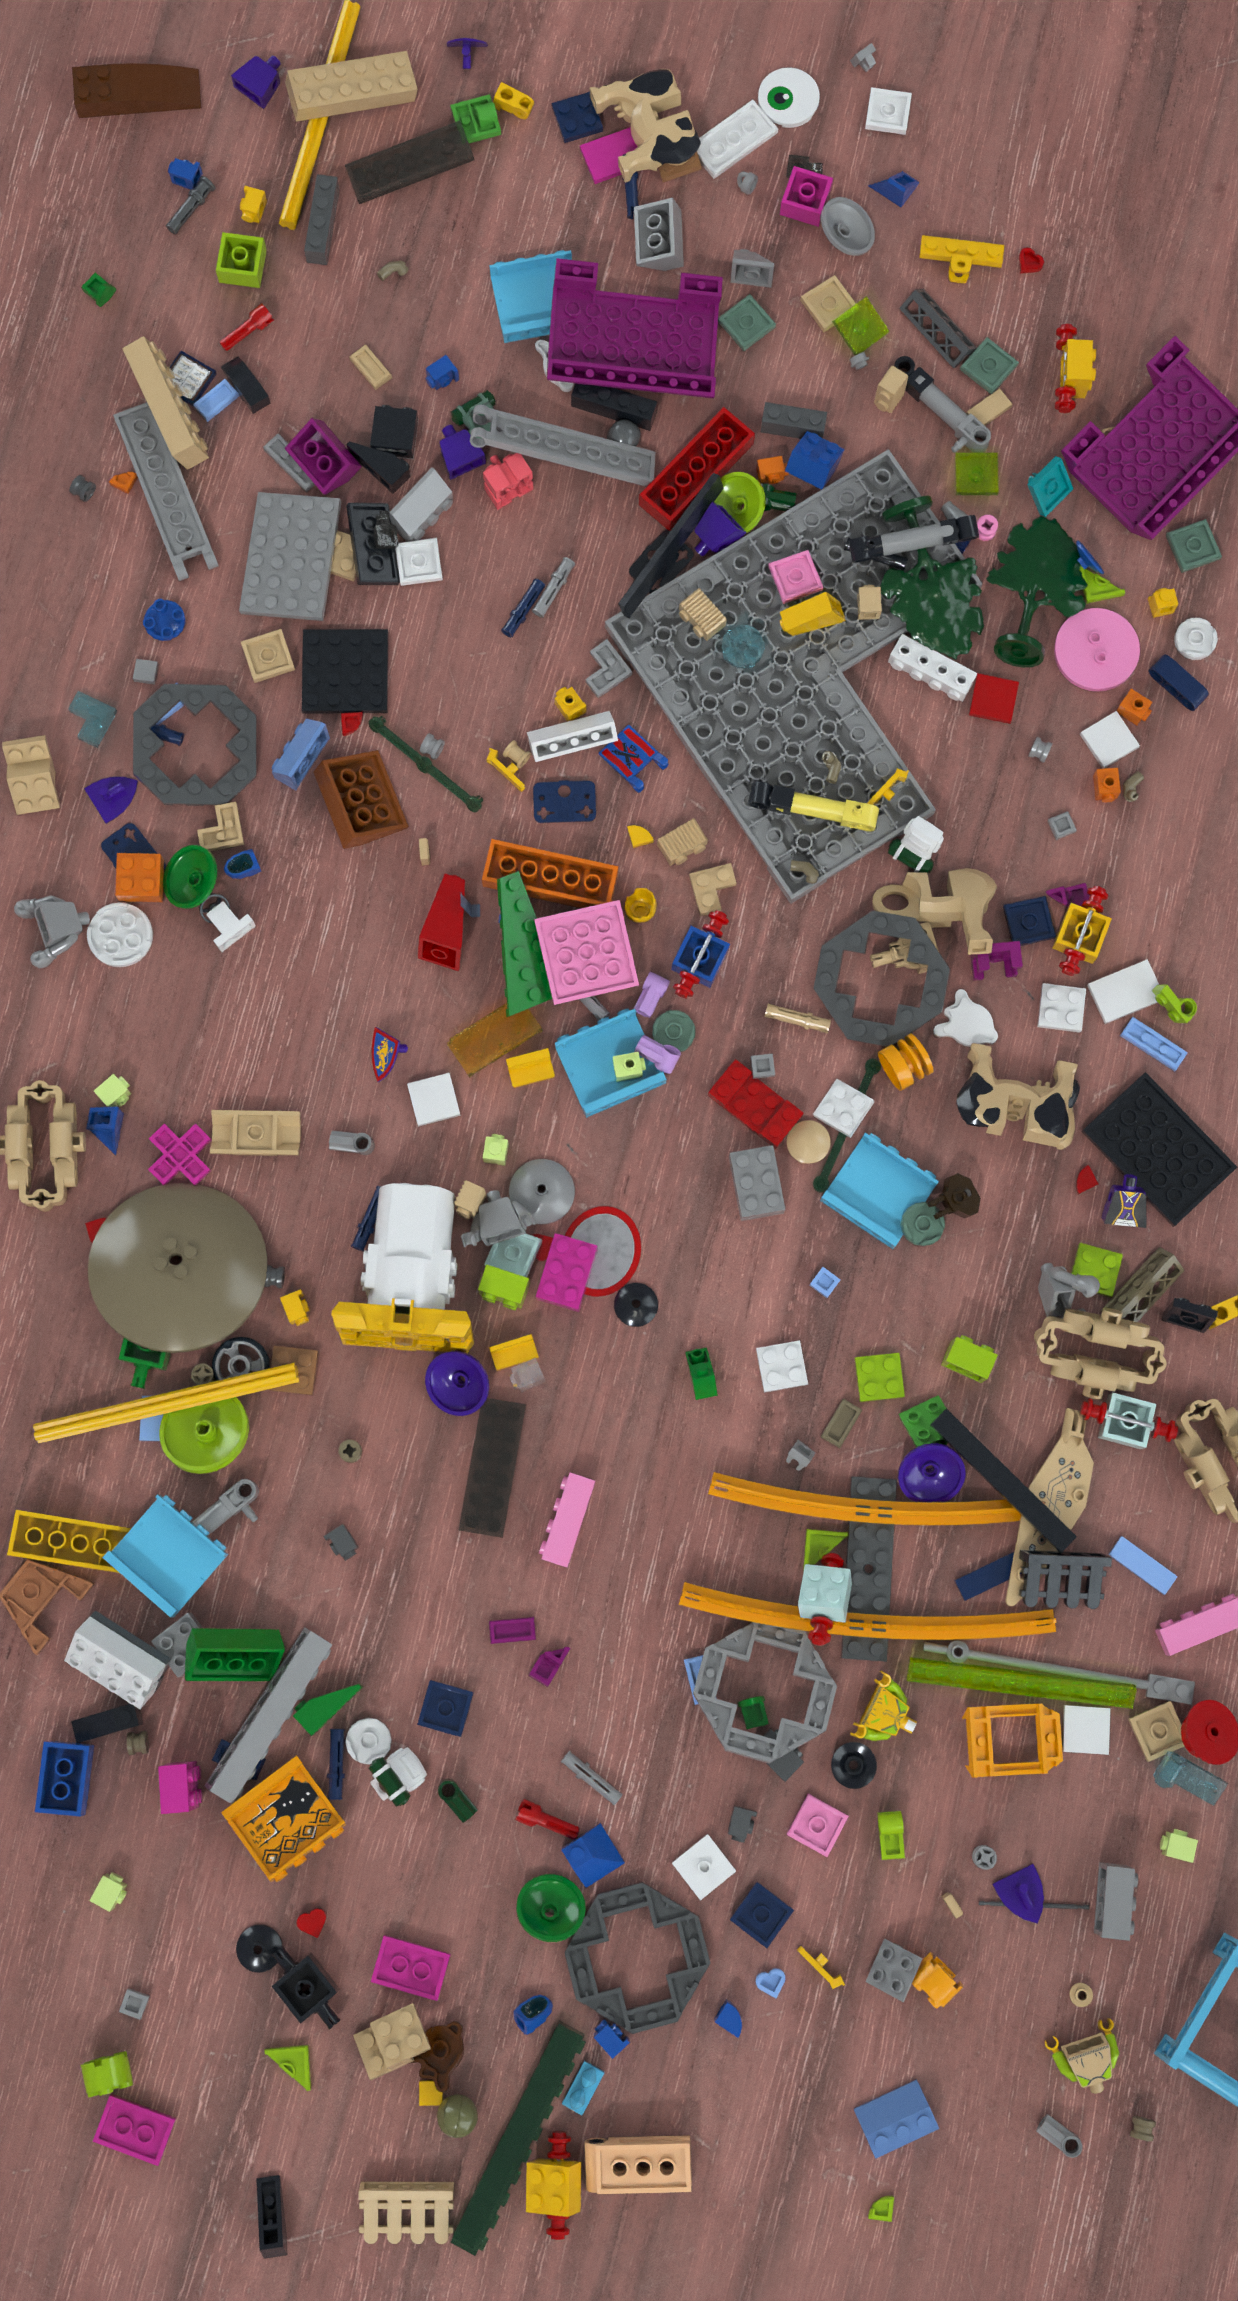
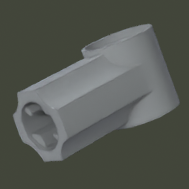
M332 1131L329 1139V1149L335 1151L369 1155L375 1148L373 1139L366 1133L357 1134ZM367 1139L368 1146L365 1149H359V1142Z
M1049 2114L1043 2117L1036 2131L1059 2148L1066 2156L1070 2158L1079 2156L1082 2152V2143L1079 2137ZM1074 2139L1077 2141V2146L1074 2150L1065 2149L1067 2140Z

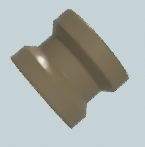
M201 1363L192 1369L191 1377L197 1385L215 1381L213 1369L208 1364Z
M345 1440L340 1444L338 1453L344 1461L354 1463L361 1458L362 1448L354 1440Z
M141 1731L139 1734L127 1733V1751L129 1756L135 1755L136 1752H141L142 1754L149 1752L147 1731Z
M1133 2116L1132 2122L1134 2127L1130 2131V2136L1144 2141H1153L1154 2135L1152 2130L1156 2126V2121Z

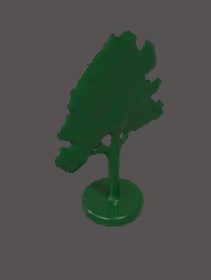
M931 496L913 498L885 510L882 513L884 521L890 523L907 519L910 529L920 527L916 515L932 506ZM927 548L917 549L918 563L908 572L894 569L886 571L880 585L881 594L885 595L887 599H891L893 595L897 596L895 603L890 608V612L899 617L902 622H906V629L911 633L914 640H917L930 650H936L955 660L959 654L969 653L972 647V641L970 640L971 631L981 635L984 628L981 608L970 607L969 605L972 597L980 596L982 592L976 584L969 585L972 574H976L978 568L975 565L976 560L968 557L965 560L941 565L940 562L930 557ZM934 565L938 568V571L934 570ZM923 566H925L928 574L926 580L919 579V572Z
M1042 516L1032 521V526L1029 530L1023 527V523L1013 527L1007 542L1016 548L1015 551L1009 554L1003 551L998 552L999 562L1005 565L998 570L993 568L988 572L989 576L986 578L991 584H997L1011 591H1018L1020 598L1024 601V610L1018 633L1002 635L995 641L994 653L1000 660L1012 666L1022 668L1038 666L1044 660L1045 648L1042 643L1028 636L1033 614L1039 606H1055L1056 610L1066 617L1074 616L1084 610L1086 606L1082 595H1074L1076 591L1083 590L1088 586L1082 577V572L1079 571L1081 565L1077 559L1080 558L1076 544L1073 542L1072 537H1068L1066 531L1061 528L1057 519L1048 520ZM1038 590L1045 593L1043 599L1034 601Z

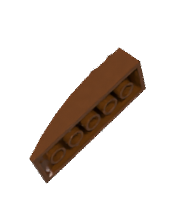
M140 63L72 67L74 105L79 118L202 108L199 69Z

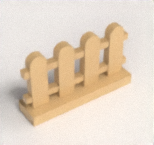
M361 2182L359 2200L364 2201L359 2202V2209H364V2225L359 2226V2233H364V2240L368 2244H373L377 2241L378 2233H387V2239L392 2244L400 2242L402 2233H411V2240L415 2244H421L424 2241L425 2233H434V2239L438 2244L446 2243L449 2233H453L454 2225H449V2209L454 2208V2201H449L453 2200L454 2182ZM379 2209H387V2225H379ZM402 2209H411V2225H402ZM426 2209H434V2225H425Z

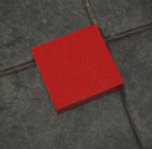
M977 673L969 716L1011 724L1019 682Z

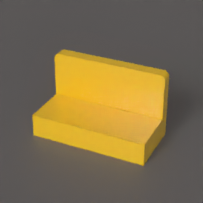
M548 1048L506 1059L513 1088L555 1077Z
M532 1334L489 1347L496 1371L539 1358Z

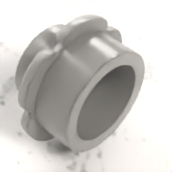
M865 352L849 359L851 368L855 367L856 370H860L868 365L866 361L869 360V357H866Z

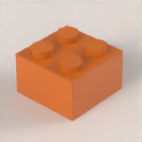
M117 853L115 896L119 902H163L164 859L162 855Z

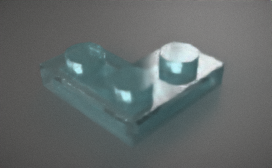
M80 691L77 692L68 708L69 712L86 719L77 736L78 739L98 748L117 713L116 708Z

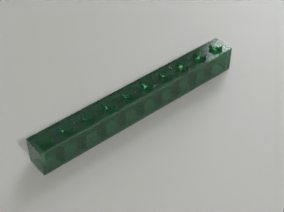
M559 2020L451 2237L450 2243L476 2256L478 2250L483 2251L489 2239L486 2237L489 2227L494 2229L500 2217L496 2213L500 2205L505 2207L510 2197V2193L507 2191L511 2184L516 2185L521 2175V2171L518 2169L522 2162L527 2163L532 2152L529 2147L532 2141L535 2140L537 2142L543 2128L540 2125L543 2118L548 2120L554 2108L550 2104L554 2096L559 2098L564 2088V2084L561 2082L565 2075L570 2076L575 2066L572 2060L576 2053L581 2054L586 2041L583 2040L584 2033Z

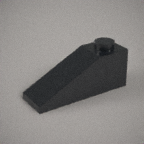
M350 441L346 444L348 451L392 494L411 477L410 466L404 459H398L394 454Z
M132 1704L73 1720L71 1723L76 1743H81L143 1725L140 1709Z
M280 2175L256 2178L259 2250L264 2259L288 2255L287 2232Z

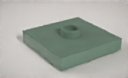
M750 294L718 318V323L743 351L776 328V323Z
M986 337L961 365L960 370L988 393L993 394L1016 369L1019 362Z
M1206 519L1166 534L1181 573L1220 560L1222 557Z

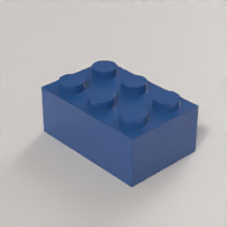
M44 1741L35 1812L78 1817L86 1815L95 1745Z

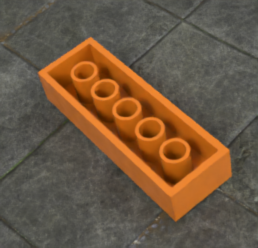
M491 839L482 876L483 887L497 890V879L519 871L529 897L578 908H586L612 902L619 866Z

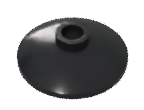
M630 1283L618 1291L614 1300V1310L619 1320L624 1324L632 1327H641L651 1322L658 1310V1299L654 1291L647 1285ZM634 1300L640 1301L641 1305L638 1308L632 1306Z
M849 1742L843 1744L835 1751L831 1761V1770L833 1776L841 1785L850 1789H859L868 1785L873 1780L877 1770V1761L874 1753L866 1745L858 1742ZM851 1761L857 1762L856 1769H850L849 1763Z
M251 1926L240 1935L237 1941L236 1953L238 1960L249 1971L257 1973L266 1972L278 1963L271 1955L282 1947V1941L279 1934L269 1926ZM256 1945L262 1947L261 1954L255 1953L254 1948Z

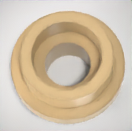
M1076 1983L1070 1989V2000L1078 2007L1088 2006L1093 1999L1092 1989L1085 1983ZM1080 1991L1085 1992L1084 1999L1078 1998V1993Z

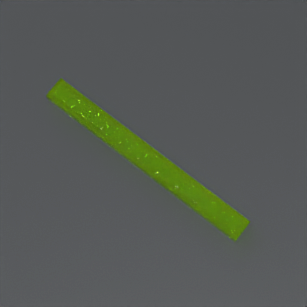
M914 1657L909 1658L906 1675L907 1681L1130 1709H1133L1137 1691L1134 1684Z

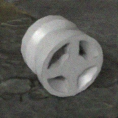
M429 733L421 744L420 752L422 754L427 753L432 759L436 760L444 748L445 741L442 739L437 740L434 738V735Z
M1036 737L1028 756L1031 758L1037 757L1044 763L1053 743H1045L1041 738Z
M979 1845L972 1852V1860L977 1867L988 1870L995 1866L997 1855L989 1846Z

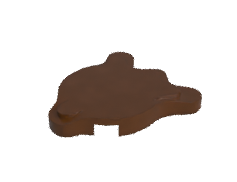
M457 2021L426 2030L425 2033L431 2049L413 2057L414 2061L411 2062H419L421 2064L419 2076L432 2079L439 2092H446L449 2089L450 2076L463 2059V2026Z

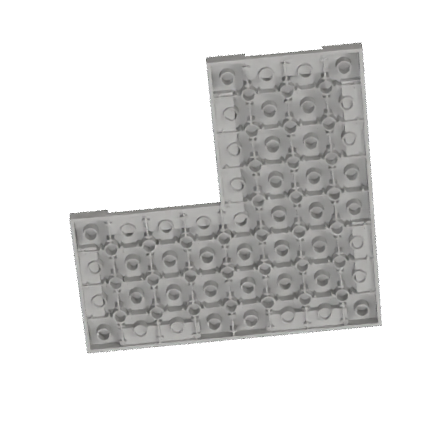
M889 449L647 595L630 619L625 617L621 611L605 621V629L673 725L675 733L718 797L722 798L767 865V870L790 904L827 882V879L891 839L904 834V829L912 818L919 816L926 820L933 816L936 811L910 771L905 782L898 780L890 788L895 793V796L890 801L883 796L875 804L879 808V814L874 831H863L840 826V822L790 812V815L769 811V808L757 809L748 805L751 786L755 781L766 782L772 786L779 785L794 788L795 792L842 802H846L847 799L867 803L895 774L897 768L906 772L908 770L843 675V672L895 641L902 634L909 632L906 629V622H902L899 617L890 612L891 606L897 599L896 595H893L891 599H887L885 595L881 594L882 612L880 619L858 620L857 594L859 587L864 585L880 587L887 570L900 569L874 560L853 563L851 553L844 550L848 537L851 539L864 536L871 537L910 529L907 519L888 523L884 521L882 516L885 510L899 503L921 497ZM930 508L916 515L920 527L940 523ZM955 544L927 547L930 557L940 562L941 565L965 560ZM809 550L824 588L820 592L783 604L768 564ZM917 550L896 553L899 556L908 558L904 572H908L917 565ZM881 556V557H883V558H886V559L895 561V560H893V559H891V558H888V557H885V556ZM934 565V570L938 571V568ZM923 566L919 572V579L926 580L928 574L925 566ZM972 574L969 585L976 584L981 589L982 582L976 574ZM698 588L704 592L727 619L726 626L708 641L703 637L699 638L693 631L694 626L689 621H683L679 615V604ZM827 592L840 601L846 619L845 622L795 636L790 635L786 631L784 632L780 625V619H782L780 611L821 593ZM826 751L833 752L842 765L836 784L826 781L829 770L822 760V754ZM791 860L810 862L819 872L817 882L815 884L807 883L806 875L803 872L790 871Z

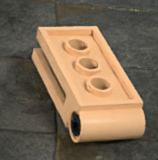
M690 2136L608 2137V2140L605 2138H590L584 2141L586 2191L597 2194L691 2192ZM664 2161H669L673 2165L671 2167H665L661 2163ZM622 2162L626 2167L618 2168L615 2166V2163ZM647 2162L649 2166L642 2168L638 2163Z

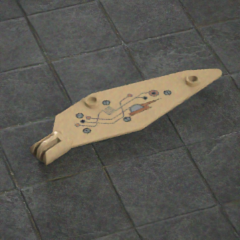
M1066 1408L1061 1437L1028 1489L1071 1530L1086 1507L1094 1462L1083 1441L1087 1421L1083 1420V1415L1080 1414V1411ZM1022 1515L1005 1600L1008 1606H1014L1023 1598L1019 1596V1590L1024 1588L1025 1574L1020 1578V1572L1022 1567H1026V1562L1019 1559L1020 1550L1058 1551ZM1041 1564V1567L1046 1568L1047 1564Z

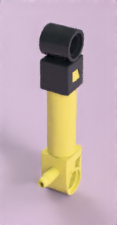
M761 781L752 783L748 805L753 808H769V811L790 815V812L821 818L840 822V826L863 831L875 830L879 814V808L872 804L847 799L846 802L822 798L795 792L794 788L779 785L772 786Z

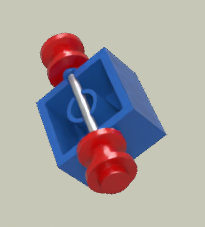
M715 910V912L709 913L708 917L711 920L709 924L703 925L702 929L704 931L690 926L672 963L671 970L679 973V976L682 978L679 984H674L673 988L676 990L675 994L682 998L693 997L694 992L691 989L694 984L700 983L711 988L729 952L730 944L719 939L723 935L721 932L722 926L729 923V920L726 918L727 915L721 911Z

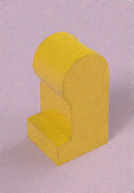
M503 82L500 83L493 99L496 110L500 111L503 109L513 113L520 119H527L534 106V101L531 97Z
M1238 1295L1211 1307L1213 1310H1217L1218 1313L1216 1320L1209 1327L1210 1330L1238 1316Z

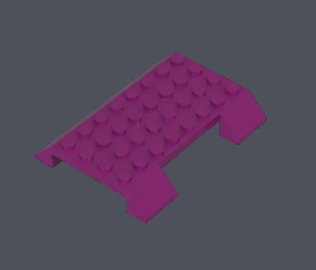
M556 258L547 359V380L695 397H715L716 377H714L718 312L722 296L723 277L681 272L677 299L595 290L598 263Z
M1176 336L1146 364L1154 388L1106 437L1090 421L1061 450L1070 473L1126 529L1149 540H1152L1238 452V409L1185 357L1190 350Z

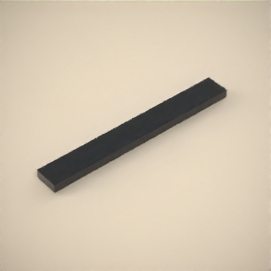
M713 473L618 603L625 617L630 619L698 525L710 504L717 499L724 489L719 475Z
M947 1408L930 1424L1060 1553L1076 1539L1077 1536Z

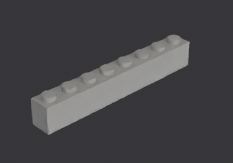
M304 1627L204 1785L209 1791L231 1804L240 1798L244 1790L243 1786L247 1780L254 1776L256 1772L255 1767L267 1755L269 1751L268 1746L272 1740L279 1736L281 1732L280 1727L284 1721L291 1717L297 1700L302 1699L306 1692L307 1684L316 1677L322 1660H326L330 1655L331 1643Z

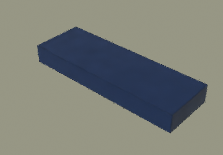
M1014 1552L954 1580L963 1600L966 1601L1009 1580Z

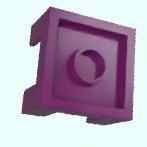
M1020 941L993 943L992 953L970 955L973 981L984 979L983 971L990 969L989 962L1004 961L1005 976L1007 978L1017 977V968L1022 969L1023 967Z

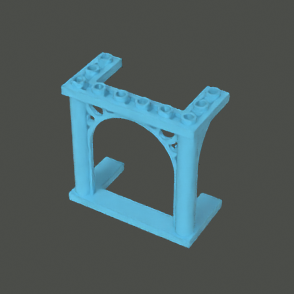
M1223 1933L1212 1952L1222 1958L1220 1964L1176 2040L1165 2033L1154 2054L1175 2070L1179 2068L1238 2107V2081L1189 2050L1191 2043L1235 1967L1238 1968V1939Z

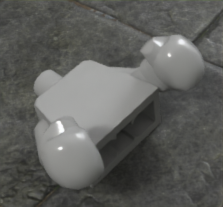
M53 895L40 899H23L16 902L14 906V912L18 917L24 919L36 918L45 948H47L43 951L34 952L30 957L32 965L39 969L48 967L58 955L67 951L78 940V935L82 932V925L90 923L87 912L77 913L73 902H66Z
M1045 1263L1040 1268L1042 1274L1038 1291L1046 1317L1063 1318L1065 1309H1071L1076 1290L1082 1292L1086 1298L1094 1296L1099 1291L1100 1283L1094 1276L1074 1275L1067 1272L1065 1267H1054L1052 1263ZM1083 1308L1078 1309L1079 1311L1086 1312Z

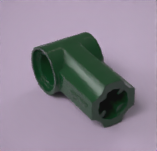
M761 484L766 501L764 511H770L771 509L787 511L795 506L797 493L776 490L772 485Z
M448 1778L440 1782L438 1786L440 1798L445 1801L463 1823L478 1811V1808L453 1779ZM445 1784H452L455 1791L451 1796H446L442 1793V1787Z

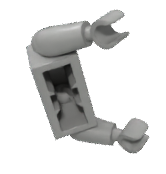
M493 1190L487 1193L488 1203L479 1206V1212L473 1219L470 1232L462 1234L461 1239L464 1247L469 1244L476 1246L477 1242L481 1240L486 1246H490L526 1234V1227L536 1223L531 1213L517 1201L511 1202L509 1197L501 1198L500 1192Z

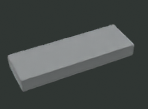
M277 434L263 446L264 451L307 493L315 484L284 449L288 443Z

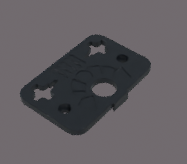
M669 530L663 531L631 565L629 575L634 580H636L649 562L647 554L650 551H657L670 533ZM685 543L680 548V551L684 552L686 550L688 552V559L683 558L676 562L679 557L677 552L659 577V579L662 578L659 584L660 588L674 580L693 559L694 553ZM655 588L654 590L651 589V590L649 591V593L651 594L652 592L656 591L657 589H656V588Z

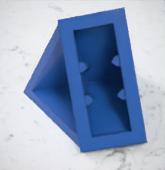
M902 171L889 179L868 186L899 207H902L919 182Z
M118 1107L90 1108L86 1129L90 1130L116 1155L124 1113Z

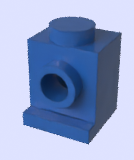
M175 158L174 162L171 161L168 167L172 183L187 189H194L203 174L199 162H195L193 165L188 160Z
M447 355L426 368L427 377L425 380L431 389L435 388L438 390L441 387L448 386L453 379L455 382L459 380L458 370Z
M604 2019L594 2028L596 2031L594 2033L595 2040L612 2059L630 2043V2039L627 2036L624 2039L621 2037L623 2032L615 2023L611 2026Z

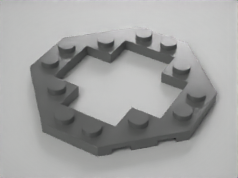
M164 684L133 713V775L164 805L185 804L187 806H204L229 803L256 778V715L226 685ZM178 702H181L194 716L211 702L240 731L226 744V748L239 762L211 789L196 774L178 788L150 760L164 746V743L150 729Z
M871 911L822 945L813 989L848 1040L888 1047L889 1045L894 1046L898 1040L905 1038V1036L913 1033L942 1013L951 969L916 918ZM869 933L911 940L907 961L928 965L920 1008L898 1004L894 1025L853 1018L857 997L836 993L844 950L865 954Z
M643 1882L597 1894L584 1917L581 1927L574 1934L565 1950V1957L576 2000L594 2009L597 2013L615 2022L632 2034L678 2022L688 2001H690L701 1978L710 1965L699 1916ZM648 1906L654 1929L677 1923L688 1968L666 1974L671 1998L626 2009L621 1986L598 1992L587 1947L609 1941L604 1917Z

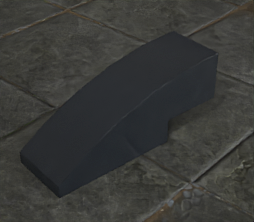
M239 356L221 366L222 371L252 414L271 404L268 394Z

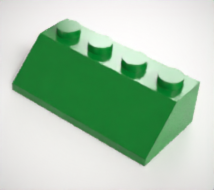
M192 1628L186 1643L185 1681H271L285 1651L279 1629Z

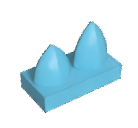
M584 2060L562 2101V2105L583 2115L605 2071Z

